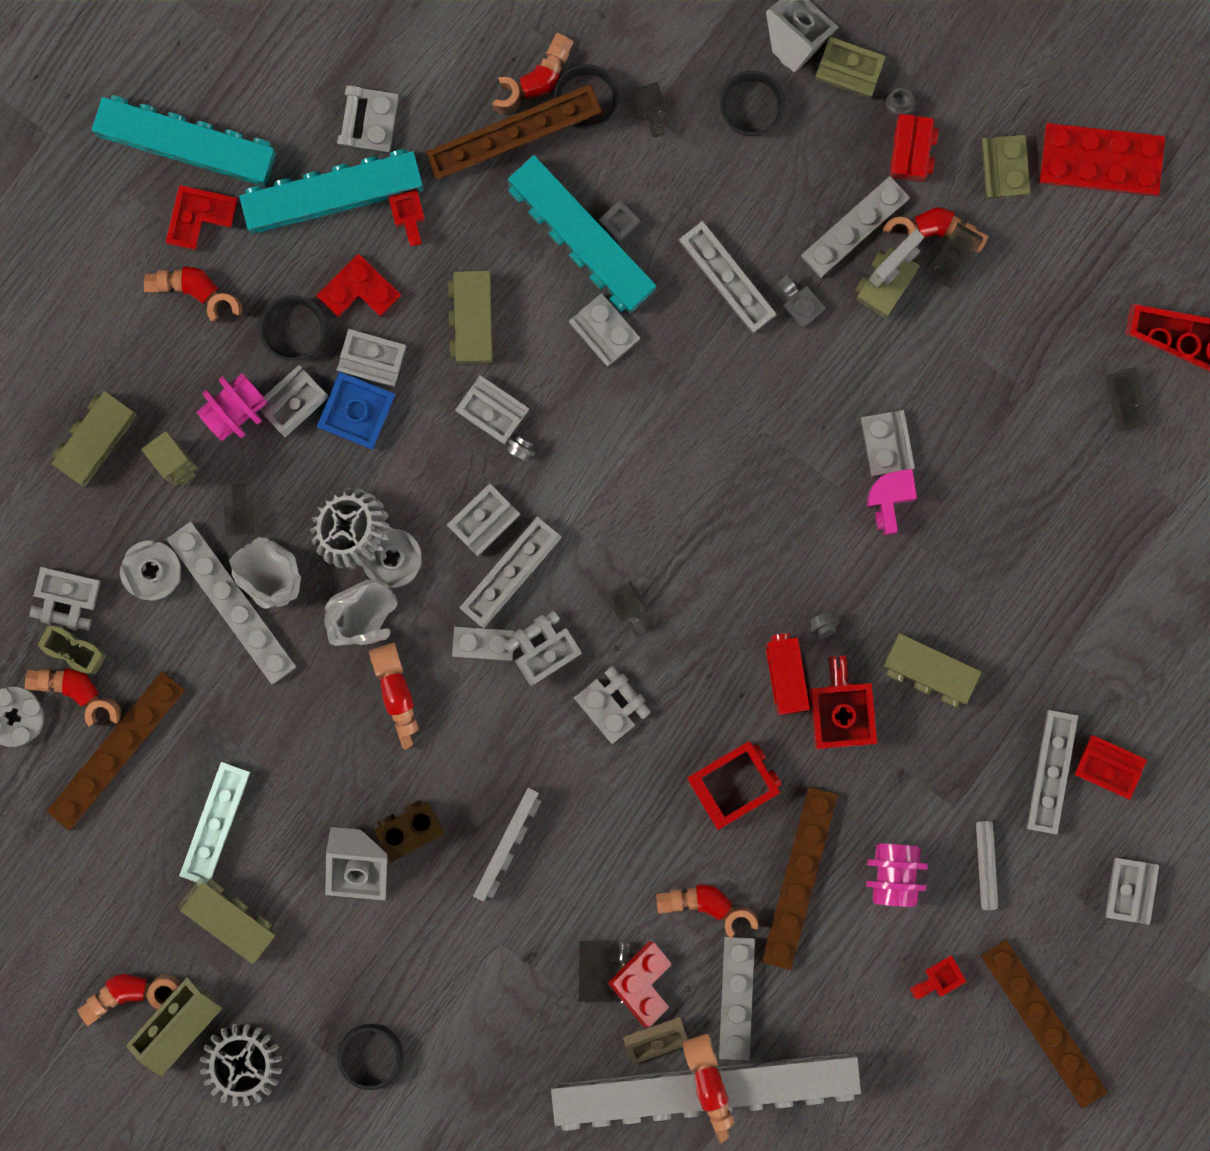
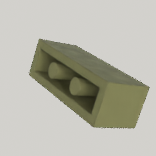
M490 271L453 272L454 280H448L449 298H454V310H449V328H455V339L450 340V358L456 357L457 365L493 364Z
M105 391L101 396L97 394L88 405L89 413L84 420L79 418L70 430L72 436L66 444L61 443L52 455L54 461L51 464L84 488L137 417L135 412Z
M167 431L141 449L160 475L174 487L178 484L183 487L196 477L194 472L198 470V467L179 442Z
M900 633L896 635L882 665V668L888 670L887 676L903 682L904 678L915 683L913 688L927 695H930L931 691L942 695V702L955 708L959 704L967 705L982 673Z
M200 877L180 903V911L251 964H254L275 937L273 930L270 929L273 924L260 914L254 917L246 910L249 906L238 897L234 896L231 900L222 892L225 888L212 878L207 882Z
M186 978L128 1042L126 1047L139 1063L162 1077L222 1010V1007L209 992L189 978Z

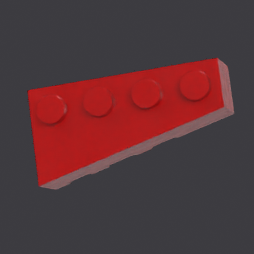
M1136 304L1130 305L1125 335L1210 373V318Z

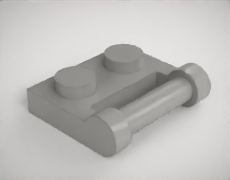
M346 86L344 95L347 97L342 132L341 135H338L336 145L344 148L390 154L399 94ZM359 99L367 100L361 139L353 138Z

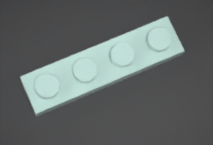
M224 762L220 763L180 872V877L197 882L200 877L207 882L212 878L251 772Z

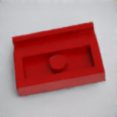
M1091 735L1073 775L1130 800L1148 760Z

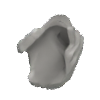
M259 537L253 540L251 544L240 548L231 556L229 562L232 567V576L235 583L246 591L256 604L262 608L285 606L297 598L301 576L298 573L296 559L293 553L278 545L275 541Z
M376 579L365 580L336 594L328 601L325 606L324 623L330 644L335 646L350 644L366 645L386 640L390 636V629L380 628L387 615L396 609L398 602L396 595L389 589V585L386 582Z

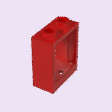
M790 633L773 635L771 642L765 644L776 716L808 711L810 708L798 637L791 638Z
M748 741L686 778L717 830L780 794L777 787L782 784L774 770L767 771L762 763L766 757L758 743L752 746L751 742ZM747 752L769 791L724 817L701 778Z

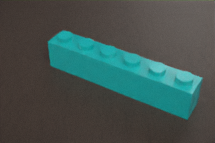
M112 95L111 99L101 98L91 130L96 137L262 187L267 186L276 157V152L274 148L270 147V142L259 138H254L253 142L242 139V134L228 129L225 130V133L213 130V125L202 121H197L196 125L185 122L186 118L176 113L169 112L168 116L156 113V108L149 105L140 104L139 108L128 105L129 101L119 96Z
M400 149L391 152L390 157L379 160L378 156H373L361 160L360 165L352 167L349 164L337 165L332 168V172L321 174L320 171H314L304 174V179L293 182L291 178L274 182L273 187L263 189L262 186L250 187L245 190L246 194L239 195L247 229L252 235L389 200V196L413 190L421 192L424 189L414 151L408 152L407 149Z
M534 155L507 179L510 186L508 189L510 195L518 203L524 201L531 208L528 213L539 225L544 222L551 230L548 234L558 246L564 244L571 251L568 255L579 268L585 266L592 273L589 276L590 280L600 290L604 287L612 295L609 300L620 312L625 309L631 314L656 290V285Z

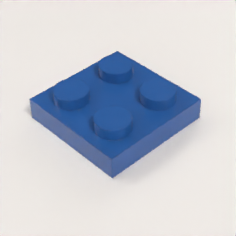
M339 372L317 428L374 450L396 395Z

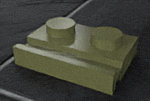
M829 37L815 79L871 99L886 56Z
M1025 135L982 138L981 147L986 199L1029 196L1031 193Z

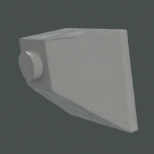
M779 0L766 11L772 52L780 59L784 66L790 68L793 72H796L807 63L839 28L810 0Z
M330 827L326 850L325 895L386 900L388 854L362 830Z

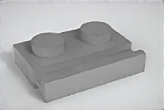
M915 229L874 271L869 280L877 288L883 281L889 285L900 273L897 267L904 260L909 264L920 253L917 247L924 236Z
M602 293L569 320V324L607 368L640 340L636 332Z
M348 329L336 371L395 388L407 346Z
M298 365L264 396L268 403L260 411L286 437L329 397L303 368Z
M479 375L455 412L503 445H506L526 413H528L529 408Z
M904 410L860 418L871 477L885 475L894 471L915 469Z
M489 483L447 526L478 557L520 516V513Z
M1114 858L1105 917L1150 925L1159 865Z

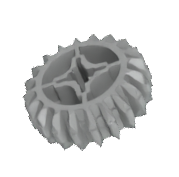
M345 488L344 493L335 491L334 499L325 497L327 505L325 507L317 506L319 512H321L319 517H311L313 522L317 523V526L310 529L311 533L316 535L311 540L313 545L318 547L316 552L324 557L327 563L334 564L341 569H344V567L355 569L356 564L361 567L366 566V558L376 560L374 552L376 550L384 551L380 543L389 539L383 533L391 528L385 522L389 515L383 510L382 502L376 500V497L371 493H366L362 489L354 491L351 488ZM361 507L358 511L354 510L350 514H345L350 509ZM350 543L356 544L355 546L349 549L339 550L343 545L347 546Z
M233 1024L231 1035L226 1027L222 1028L220 1031L223 1039L221 1040L214 1034L211 1036V1040L216 1046L213 1047L208 1044L204 1046V1050L210 1053L211 1056H202L200 1058L201 1062L209 1063V1067L202 1068L200 1073L204 1075L210 1073L211 1078L204 1081V1085L208 1086L214 1082L217 1087L211 1091V1094L215 1096L220 1090L224 1092L220 1100L223 1103L228 1100L229 1095L233 1096L232 1106L238 1105L240 1097H243L244 1105L249 1106L251 1095L257 1103L262 1101L259 1091L261 1090L264 1094L270 1095L272 1091L266 1084L270 1083L276 1086L279 1080L271 1075L272 1073H282V1068L273 1066V1063L282 1061V1056H272L271 1053L279 1048L278 1044L268 1047L266 1043L271 1040L272 1036L268 1034L263 1039H260L259 1036L262 1032L260 1027L256 1028L253 1034H250V1024L244 1025L243 1033H240L238 1024ZM231 1041H248L240 1054L227 1053L222 1050ZM256 1046L261 1050L265 1058V1071L261 1070L253 1062L252 1056ZM248 1051L245 1065L249 1067V1070L247 1072L245 1069L242 1070L235 1078L238 1065L233 1060L237 1059L239 1061ZM218 1059L222 1060V1063L226 1064L230 1069L227 1084L219 1075L217 1068ZM242 1076L256 1077L261 1080L253 1088L245 1090L235 1089Z

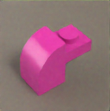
M912 469L894 471L883 475L875 482L868 493L867 508L879 507V512H875L877 530H883V536L893 535L898 532L893 504L912 502L917 499Z

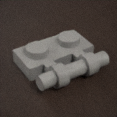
M40 567L33 596L45 599L43 608L32 606L29 617L40 619V622L50 625L52 622L65 625L67 629L77 631V629L89 631L91 619L80 617L82 608L94 611L101 581ZM55 603L71 605L70 613L54 611Z
M554 611L546 616L541 615L534 619V624L524 630L519 629L512 633V638L504 642V646L509 653L518 647L524 653L515 662L530 686L582 654L567 628L557 634L552 628L554 624L560 621ZM541 633L546 641L534 648L530 640Z
M612 666L604 673L611 681L607 687L604 688L596 679L575 696L574 699L609 742L614 744L635 726L628 717L633 711H636L641 719H644L651 711L644 702L646 700L641 694L637 695L627 683L629 679L625 674H620ZM616 690L629 703L623 709L611 696Z

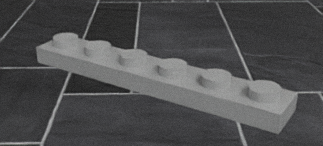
M189 522L168 537L167 541L269 682L274 685L296 669L297 666L194 524Z

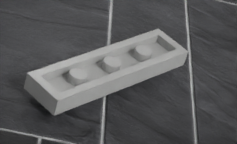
M889 176L801 255L802 259L822 278L902 207L910 197Z
M703 221L679 239L685 250L752 334L777 315Z
M537 517L459 608L484 629L562 537Z
M1047 710L1026 829L1058 835L1078 715Z
M530 788L526 790L473 897L483 902L487 896L490 898L494 897L501 883L496 878L501 869L507 871L514 857L513 854L509 853L514 842L520 844L528 828L523 826L528 815L535 816L542 802L537 799L538 792Z
M724 937L719 1059L750 1061L755 938L732 937L730 939V937Z

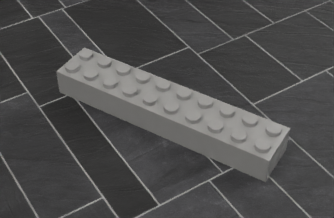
M854 1053L716 1067L719 1070L729 1097L728 1110L731 1113L733 1112L732 1107L743 1106L745 1111H757L763 1109V1104L774 1103L775 1108H786L794 1106L793 1101L804 1100L806 1105L824 1103V1098L834 1097L836 1102L855 1100L854 1095L861 1094L858 1060ZM691 1070L557 1083L551 1086L555 1126L561 1125L562 1130L580 1129V1123L592 1122V1127L610 1126V1120L622 1119L623 1124L640 1123L641 1117L653 1116V1121L672 1119L671 1114L683 1113L684 1118L702 1116V1111L704 1110H702L697 1097L695 1073Z

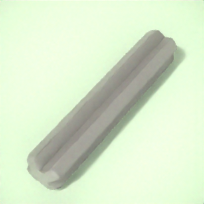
M978 821L976 823L981 908L982 910L998 909L993 823L992 821Z

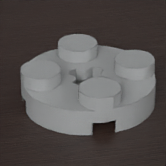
M390 528L383 533L388 536L389 540L381 541L380 543L384 551L376 550L374 552L376 560L366 558V566H363V569L371 580L384 581L389 585V588H399L407 585L417 576L422 566V553L419 544L412 535L400 529ZM388 550H391L392 553L399 552L400 557L397 559L398 564L396 566H393L391 563L385 565L383 560L387 558L385 553Z
M149 540L142 541L133 545L126 552L120 568V577L129 593L141 600L158 601L169 596L181 582V563L177 554L163 543ZM147 563H151L152 566L158 565L159 570L156 572L157 577L154 579L150 576L144 577L143 572L147 570Z
M20 687L0 689V745L7 747L25 745L40 734L44 725V711L38 698L29 690ZM13 708L18 709L17 715L21 716V721L14 722L13 726L8 724L9 719L6 718V713L12 712Z

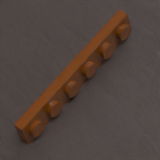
M589 84L428 150L425 153L436 180H440L603 112L593 86Z
M161 671L46 812L67 830L71 831L186 690Z
M812 787L807 789L762 963L792 970L838 794Z
M1004 939L981 954L980 957L1079 1106L1083 1109L1106 1094L1107 1090L1008 941Z

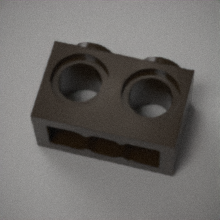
M418 800L404 808L406 814L398 818L391 814L378 821L380 827L375 829L374 832L384 851L388 854L387 857L390 863L446 834L429 802L422 804L421 800ZM418 814H426L430 819V826L426 831H419L414 827V818ZM392 828H398L403 833V841L396 846L390 844L387 840V833Z

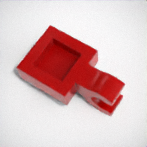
M413 190L389 196L396 228L405 226L410 247L422 244L417 222L425 221L418 191Z
M949 955L925 969L924 972L928 979L909 989L917 1000L934 990L939 997H942L967 981L952 955Z

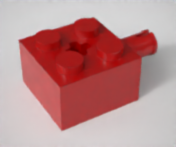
M836 656L827 657L829 660L831 684H828V687L809 689L814 750L877 744L872 683L852 685V682L848 680L847 656L838 657L839 669L837 668ZM840 708H844V712L850 713L851 716L850 719L846 720L845 725H842L840 720L835 719V715L840 713Z

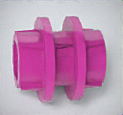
M243 373L231 383L222 375L218 380L224 389L215 396L206 389L202 394L208 402L197 411V414L221 441L225 440L233 432L242 439L246 434L240 426L249 418L257 425L261 423L262 420L256 412L268 402Z
M883 843L876 845L875 860L867 859V865L878 866L877 881L866 880V887H873V903L902 907L917 906L918 892L926 891L927 886L916 884L917 869L928 870L927 863H920L921 848L911 845Z

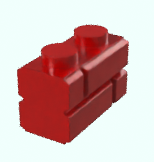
M906 114L898 115L889 176L894 179L925 182L927 174H933L935 157H930L931 145L936 146L939 128L934 127L933 118L916 117Z

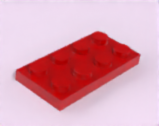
M1046 123L1039 184L1158 197L1160 193L1165 136Z

